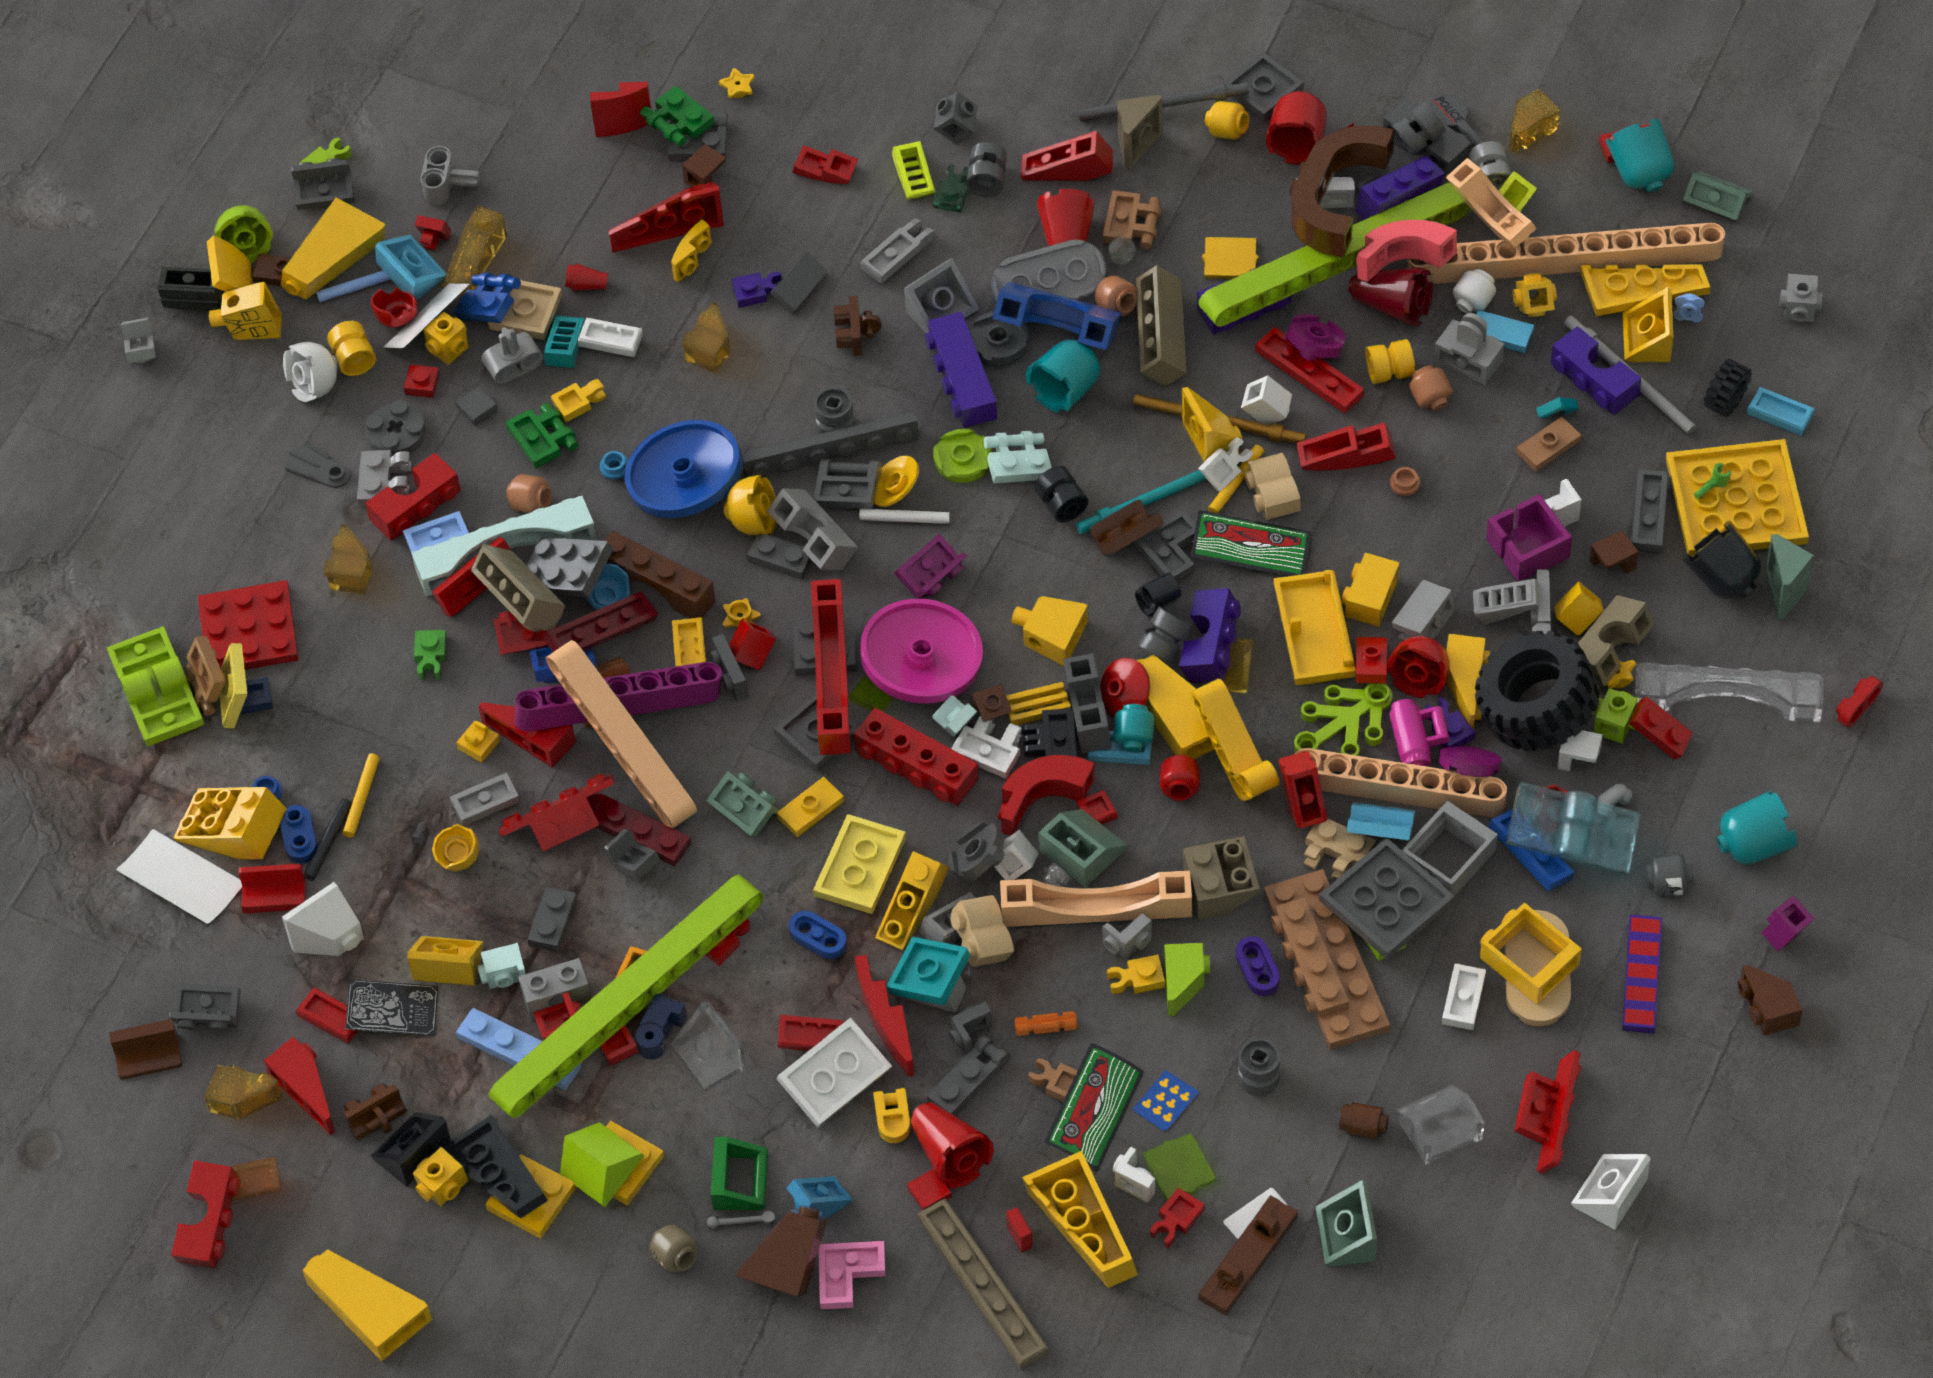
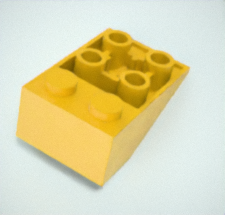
M267 787L198 788L173 839L180 843L239 860L263 859L287 808Z

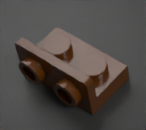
M1135 500L1092 525L1090 531L1102 554L1119 551L1163 525L1164 522L1159 513L1148 514L1141 500Z

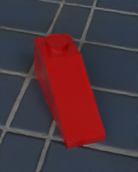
M1093 131L1023 154L1021 178L1023 180L1088 181L1112 173L1114 150L1097 131Z
M485 702L478 706L483 724L551 768L576 743L573 725L523 731L514 724V706Z
M292 1037L264 1060L268 1075L329 1135H332L335 1129L315 1062L317 1055L307 1043L301 1044Z

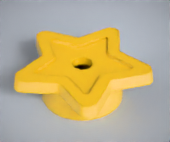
M733 68L729 77L719 80V85L727 89L728 98H742L752 94L750 84L755 79L754 74H741L736 68Z
M748 598L723 605L727 614L722 623L725 628L738 627L742 618L750 622L760 618V612L751 609Z
M1634 660L1620 661L1621 667L1607 683L1608 688L1618 689L1630 684L1634 680L1631 671L1637 663Z

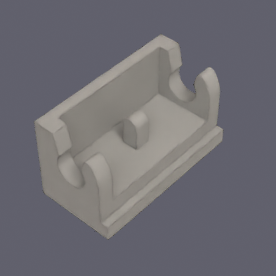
M1422 580L1392 621L1394 629L1404 632L1398 636V639L1403 641L1413 636H1426L1435 639L1456 610L1452 590Z

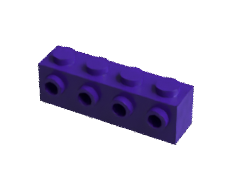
M962 311L928 320L929 332L925 333V341L929 350L934 349L933 361L937 373H943L942 385L946 396L951 394L953 399L950 401L954 418H960L963 428L997 419L996 399Z

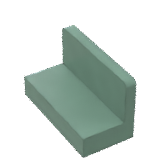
M1699 171L1692 173L1683 201L1733 220H1739L1745 201L1752 196L1753 191Z

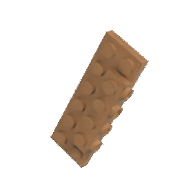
M1321 869L1265 886L1264 896L1273 915L1271 923L1276 935L1281 934L1283 938L1282 949L1287 961L1292 960L1294 964L1293 975L1298 987L1303 986L1305 990L1304 1001L1309 1013L1314 1012L1329 1050L1389 1032L1390 1023L1347 924L1319 901L1320 893L1330 886L1324 870Z

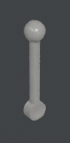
M765 1211L760 1216L723 1219L711 1216L707 1219V1226L710 1229H716L719 1225L755 1222L772 1225L775 1222V1215L771 1211Z

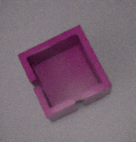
M1540 494L1516 505V528L1514 529V511L1512 508L1488 519L1486 540L1499 558H1504L1505 566L1517 582L1536 575L1537 569L1546 570L1570 558L1572 536Z

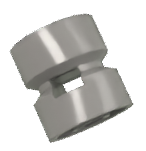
M1494 141L1483 142L1470 151L1469 160L1481 168L1498 190L1511 175L1508 157L1503 144Z

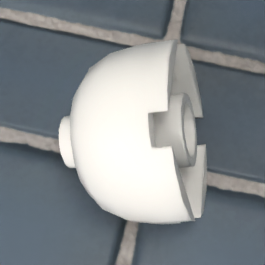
M301 342L289 346L291 349L285 351L283 355V368L286 380H292L293 385L296 387V389L291 390L294 396L300 401L309 402L326 395L333 388L338 371L336 358L321 344Z

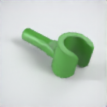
M1716 464L1711 479L1694 493L1695 498L1700 499L1715 486H1727L1732 471H1729L1727 474H1720L1724 464Z

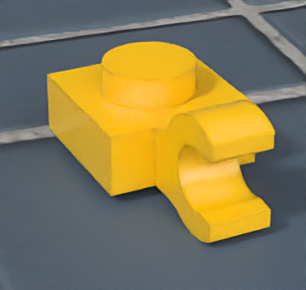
M595 379L582 388L577 383H574L551 395V400L567 423L591 410L590 402H601L606 398V394L603 391L604 386L600 380Z

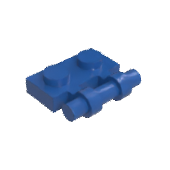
M487 272L473 275L471 282L474 286L478 287L476 290H467L453 313L460 320L501 323L514 302V299L509 294L512 289L520 288V279L514 278L510 274L494 276V274Z

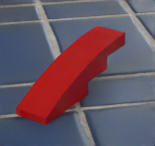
M867 955L855 956V968L861 994L874 1028L888 1052L908 1077L914 1076L913 1059L903 1006L889 1007L885 980L872 982Z

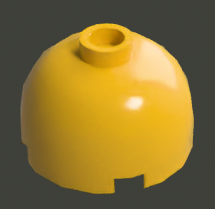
M762 475L739 480L730 489L727 502L724 503L726 518L731 521L732 525L739 532L746 535L771 534L777 526L775 519L767 512L776 499L774 489L766 477L761 478Z

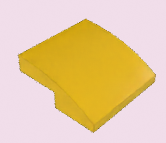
M213 235L207 241L212 286L227 292L253 285L252 268L249 259L237 247Z

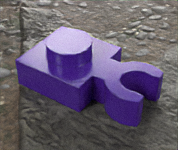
M760 272L731 278L738 308L767 302L766 295L770 294L776 287L775 283H779L782 280L781 272H772L762 279Z
M1443 697L1439 698L1438 706L1442 707L1450 738L1449 742L1442 745L1444 747L1462 746L1475 739V731L1458 710L1450 714L1448 702ZM1428 704L1425 705V709L1431 708ZM1432 724V731L1436 735L1434 725Z

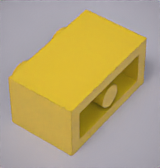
M1365 552L1361 563L1356 562L1351 575V580H1353L1351 587L1346 586L1342 595L1341 603L1345 604V617L1380 627L1399 580L1400 562Z

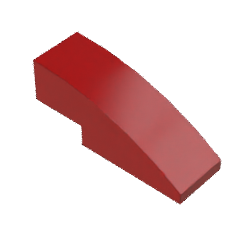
M1385 422L1358 431L1351 425L1296 443L1302 470L1350 469L1396 459L1392 435Z

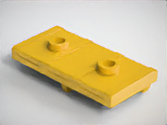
M1334 570L1274 578L1273 584L1295 685L1355 677V662Z

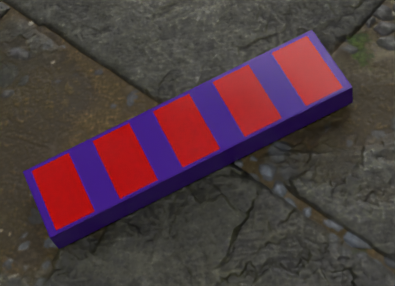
M1630 914L1622 1031L1654 1034L1662 917Z

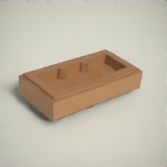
M1561 416L1520 444L1516 449V454L1537 472L1581 441L1582 435Z

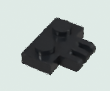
M1073 708L1042 710L1043 723L1022 726V734L1024 735L1022 739L1025 746L1023 748L1024 756L1069 755L1077 757Z

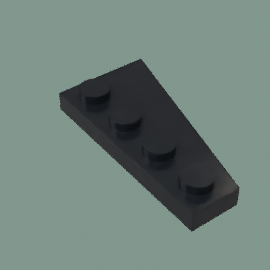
M492 1115L442 1147L463 1166L468 1179L520 1219L548 1201Z

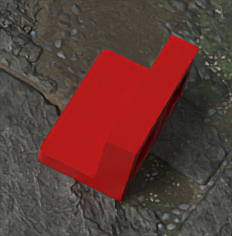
M301 864L239 868V877L242 884L241 907L243 914L291 911L306 901V879Z

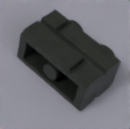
M162 267L158 291L163 308L221 309L222 295L225 291L212 286L210 269Z

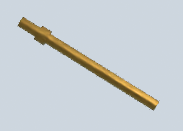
M1137 393L1134 396L1133 405L1182 416V404ZM1226 415L1232 426L1236 425L1241 431L1267 436L1270 441L1281 443L1283 440L1298 443L1307 439L1306 433L1285 429V425L1276 423L1268 425Z

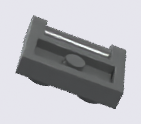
M718 113V116H714L715 124L709 128L718 127V131H704L695 139L686 133L684 136L687 138V141L683 146H678L675 142H669V161H687L704 144L725 156L726 160L727 113Z
M821 459L813 499L820 507L873 509L878 480L882 472L881 461L846 463L832 462L831 459ZM832 474H852V475H867V477L831 476V475H832Z

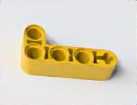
M1218 678L1191 691L1190 696L1193 705L1239 799L1246 801L1279 786V777L1275 768L1268 760H1261L1224 682Z

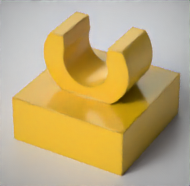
M474 721L459 738L456 745L458 750L483 763L500 742L499 734L488 729V726L479 721Z

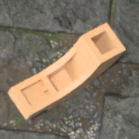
M1468 158L1446 177L1475 214L1501 240L1504 239L1514 248L1524 242L1537 229L1532 221L1503 197L1481 168Z

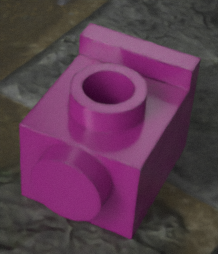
M1793 895L1766 919L1770 924L1761 934L1779 952L1794 940L1815 918Z

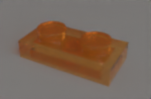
M276 1157L231 1166L240 1178L239 1193L236 1197L233 1196L232 1201L282 1191Z

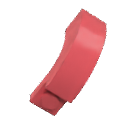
M1402 220L1375 228L1365 235V249H1362L1357 255L1358 279L1368 282L1386 265L1402 259H1416L1441 268L1457 253V230L1427 220Z

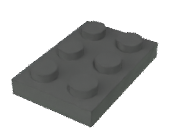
M541 537L526 566L555 596L589 598L614 548L608 541Z

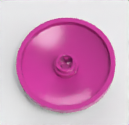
M906 599L883 607L867 622L860 643V659L869 679L879 689L892 697L921 704L946 701L950 696L956 697L964 692L976 679L981 668L983 655L980 634L968 617L950 605L929 599Z

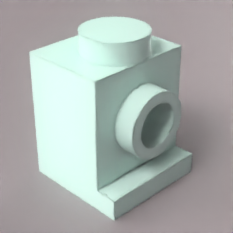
M518 943L481 952L483 964L478 965V971L482 984L488 983L490 989L508 987L515 982H519V976L526 975Z

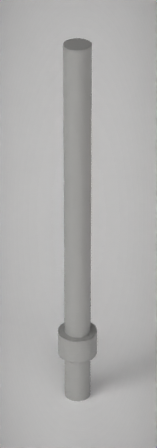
M1572 315L1565 320L1564 324L1570 330L1578 326L1599 343L1598 355L1608 364L1614 366L1617 362L1621 361L1634 371L1599 340V335L1590 327L1586 328ZM1641 377L1640 392L1687 434H1691L1695 430L1696 425Z

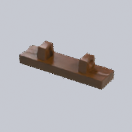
M1270 1195L1198 1293V1300L1226 1316L1298 1218V1211ZM1261 1228L1262 1230L1268 1232L1270 1237L1261 1233L1257 1229Z

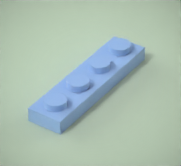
M475 1008L471 1009L456 1031L458 1039L513 1066L543 1042ZM582 1063L555 1086L566 1091L581 1069Z

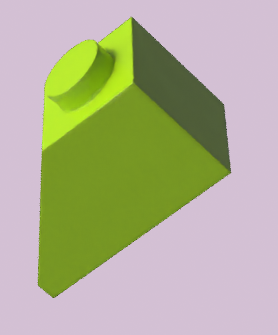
M1203 943L1164 945L1168 1016H1174L1205 986L1204 974H1210L1211 972L1210 955H1203Z

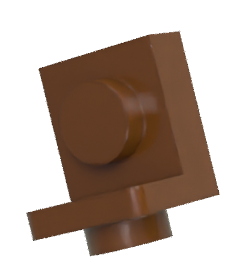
M1002 684L974 692L972 695L971 706L977 711L976 713L980 714L983 722L1011 713V707Z

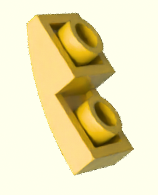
M700 220L685 235L673 255L671 264L673 278L677 283L694 273L696 268L699 267L697 255L705 252L712 244L710 225L703 220Z

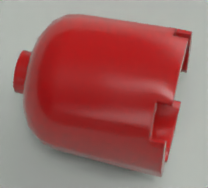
M1303 91L1290 92L1282 96L1274 107L1266 133V146L1271 154L1275 152L1277 155L1284 157V162L1288 164L1300 165L1302 161L1306 162L1314 145L1325 134L1327 111L1322 101L1315 95Z

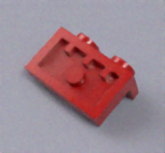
M510 611L499 613V618L493 619L501 656L549 647L544 640V636L548 631L540 630V632H534L527 629Z

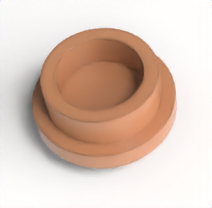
M1401 467L1392 474L1390 487L1398 495L1409 496L1418 491L1420 478L1412 468Z

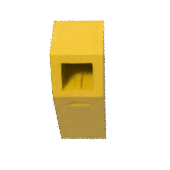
M1449 634L1446 650L1450 660L1447 684L1460 713L1474 730L1475 720H1481L1482 713L1476 703L1475 684L1477 677H1480L1479 671L1483 663H1488L1487 658L1490 655V651L1485 650L1486 638Z
M913 851L875 938L904 951L937 898L950 869L949 866Z

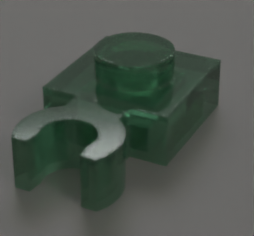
M950 164L948 166L947 180L940 179L933 199V208L962 212L968 194L966 186L968 167H964L963 172L956 175L954 174V165Z

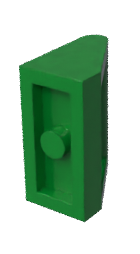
M715 1137L711 1184L713 1210L765 1209L768 1148L730 1137ZM730 1158H755L753 1197L728 1190Z

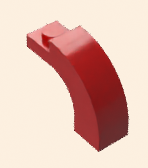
M1050 755L1034 759L1015 770L1001 788L1002 805L998 813V820H1001L1003 834L1009 836L1014 834L1026 810L1038 799L1047 796H1062L1078 801L1087 797L1095 780V763L1075 756Z

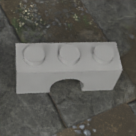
M782 488L767 511L785 531L796 532L808 540L803 551L820 569L843 570L858 549V546L806 490Z

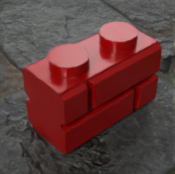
M1304 751L1278 760L1289 813L1297 828L1302 829L1328 820L1317 766L1309 752Z

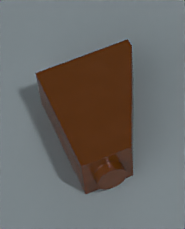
M801 1205L800 1209L788 1211L739 1268L737 1277L796 1297L806 1294L828 1218L819 1216L820 1210Z

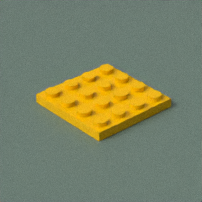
M1785 439L1666 453L1665 460L1687 554L1691 557L1697 552L1694 546L1716 528L1720 533L1724 531V524L1727 521L1732 522L1753 550L1769 548L1770 538L1773 534H1778L1795 545L1808 544L1809 535ZM1716 464H1724L1720 474H1727L1729 471H1732L1727 486H1715L1700 499L1695 498L1694 493L1711 479Z

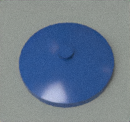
M706 420L677 422L657 430L638 445L628 460L625 469V484L636 506L650 515L662 518L690 516L708 509L729 493L732 486L737 482L742 469V453L733 434L720 424Z

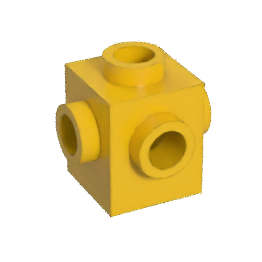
M1541 273L1524 275V280L1516 281L1517 289L1512 291L1515 307L1519 306V310L1528 314V317L1546 315L1545 311L1555 310L1554 301L1557 300L1555 284L1551 283V280L1541 277ZM1536 289L1535 297L1530 298L1529 290Z
M446 312L433 319L423 329L426 348L431 354L447 365H450L469 348L465 324L459 318H452Z
M442 1147L429 1158L422 1160L413 1172V1176L418 1184L415 1189L419 1195L427 1202L432 1199L440 1207L445 1202L454 1199L460 1192V1189L469 1181L463 1166Z

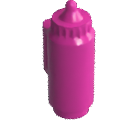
M1401 699L1392 704L1389 716L1401 762L1429 767L1431 762L1429 747L1445 744L1450 740L1442 707L1435 706L1420 710L1419 706L1412 699ZM1432 718L1436 735L1427 737L1423 720Z

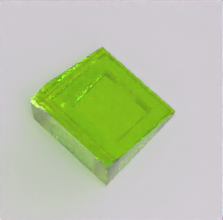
M865 675L848 698L869 711L877 708L883 712L894 697L879 689Z

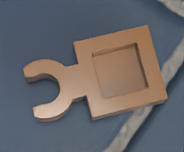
M1038 1058L1036 1060V1068L1043 1070L1044 1073L1037 1075L1029 1072V1082L1035 1086L1047 1085L1046 1095L1063 1102L1078 1070L1062 1063L1055 1070L1051 1068L1048 1061Z

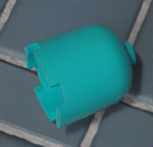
M1659 119L1649 120L1650 126L1640 128L1638 123L1614 133V140H1606L1622 180L1631 189H1646L1647 193L1657 191L1664 187L1662 182L1667 180L1674 171V159Z
M1066 339L1056 344L1028 367L1025 373L1026 383L1028 386L1033 385L1038 393L1035 399L1046 409L1058 413L1060 410L1069 411L1097 383L1100 377V363L1092 348L1078 343V340Z
M1771 790L1726 811L1720 818L1719 830L1721 835L1716 837L1721 852L1723 854L1729 853L1734 861L1743 865L1754 864L1797 847L1798 842L1795 831L1791 830L1788 832L1784 819L1789 817L1787 810L1776 793L1772 794Z

